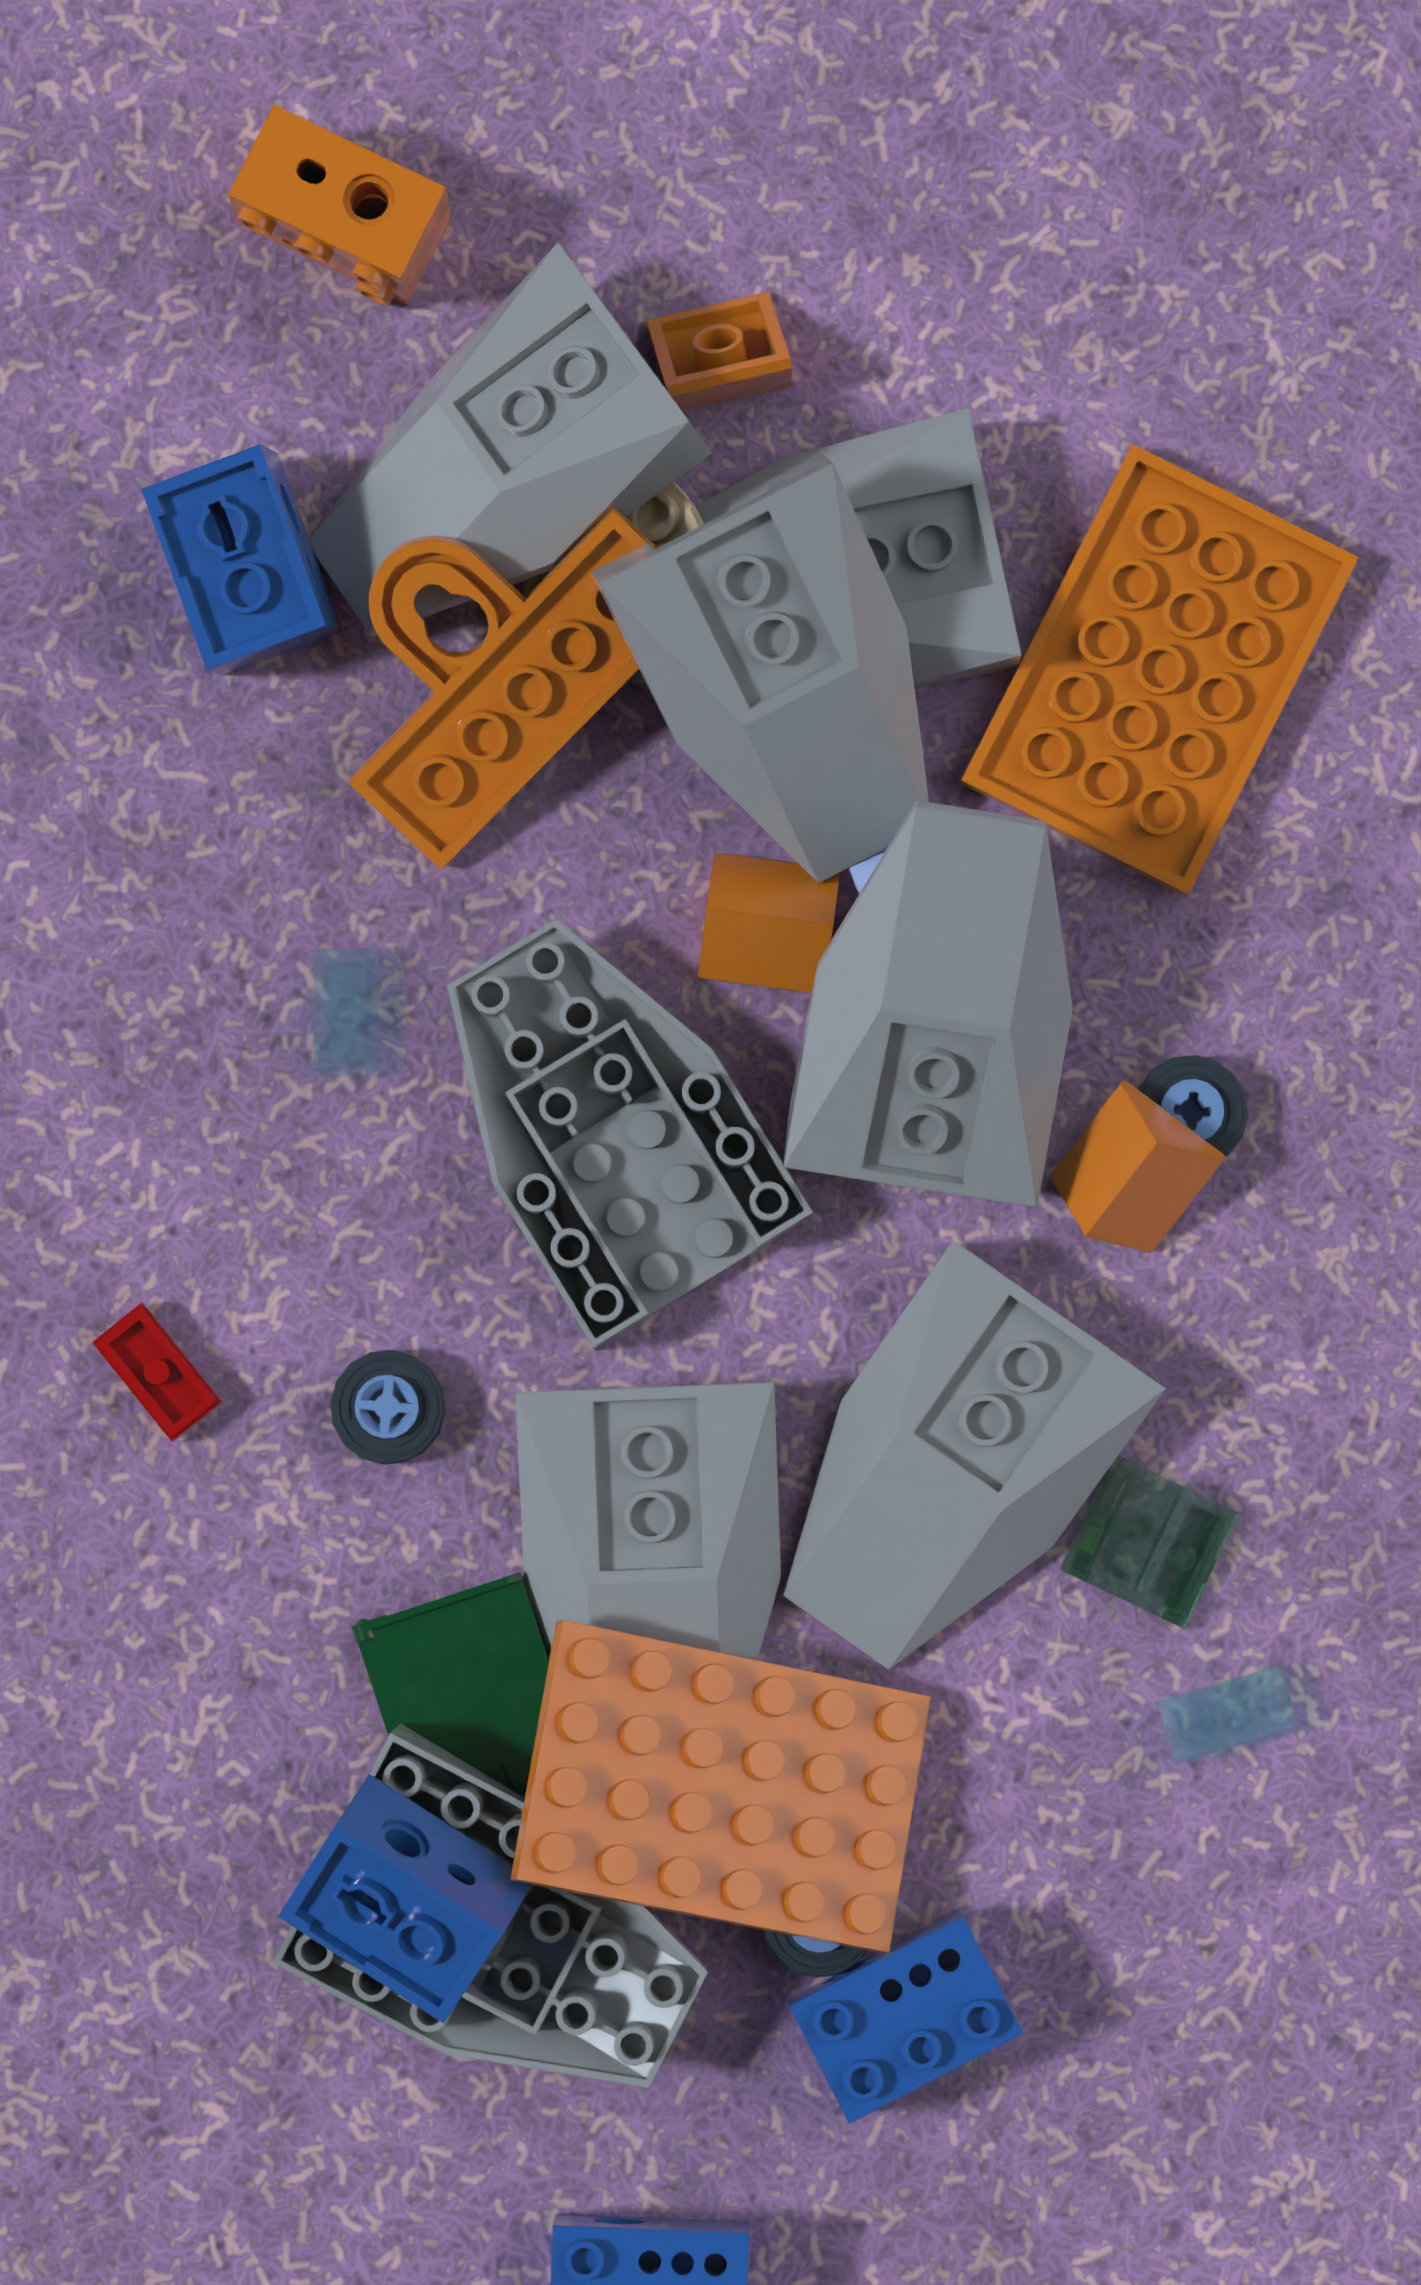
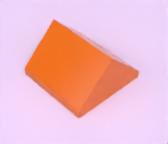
M769 291L646 320L660 381L682 412L791 387V358Z
M714 853L698 979L812 994L817 963L832 939L840 872L818 883L798 863Z
M1123 1079L1051 1173L1050 1178L1086 1237L1152 1253L1226 1156Z

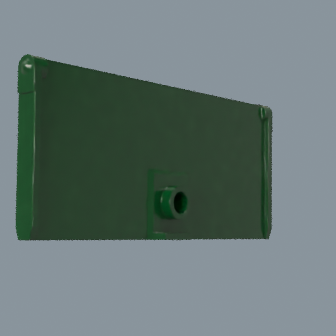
M521 1572L388 1616L386 1614L371 1620L362 1618L355 1625L351 1626L355 1641L359 1645L388 1736L399 1724H402L525 1798L550 1658Z

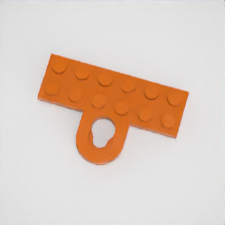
M615 507L601 519L526 598L472 547L457 539L445 536H422L400 544L385 557L375 573L369 593V613L374 629L386 647L434 692L350 777L348 784L440 870L639 669L591 572L646 543H649L654 550L657 547ZM434 584L445 588L450 594L468 596L478 602L486 613L489 625L487 635L482 643L472 650L464 652L448 651L437 645L427 636L425 620L415 608L414 600L417 592L424 586Z

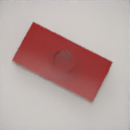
M143 1302L92 1342L173 1443L224 1403Z

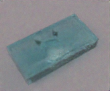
M314 949L315 1077H379V949Z
M1280 1665L1155 1701L1174 1764L1299 1727Z

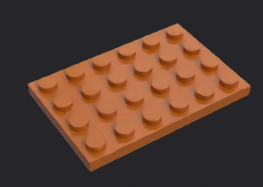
M1132 444L976 749L960 784L1030 819L1046 821L1047 828L1187 898L1359 557Z
M558 1621L554 1631L510 1880L847 1947L887 1953L890 1951L931 1697L576 1622Z

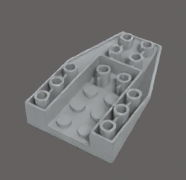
M557 243L428 381L310 535L309 541L314 554L363 626L373 637L377 633L369 613L370 587L381 562L400 544L417 537L430 535L457 539L477 551L513 585L553 570L613 507L627 517L712 454V452L564 249ZM431 584L424 586L417 592L414 604L419 615L424 618L472 599L464 595L450 594L445 588Z
M969 408L781 458L696 507L705 524L766 493L765 482L822 454L835 466L906 624L914 688L918 689L1018 668L1022 654ZM638 669L631 676L632 682L647 685Z
M822 454L765 482L766 493L654 550L649 543H646L591 572L676 743L818 883L888 848L915 801L929 802L907 627L835 466Z
M915 801L817 963L785 1127L783 1168L1024 1206H1038L1073 1011L1046 821Z
M554 919L447 985L492 1183L594 1350L812 1217L813 1211L787 1169L783 1168L784 1164L713 1049L559 920Z
M953 1240L840 1401L783 1596L889 1670L1053 1547L1166 1388Z
M774 1382L515 1392L524 1583L549 1654H551L556 1622L566 1620L757 1660L781 1579Z
M399 1724L390 1732L369 1774L513 1866L525 1798L404 1725ZM537 1885L531 1886L505 1932L445 2023L437 2020L293 1926H291L273 1961V1964L444 2054L645 2088L650 2087L709 1972L698 1958L648 1907Z

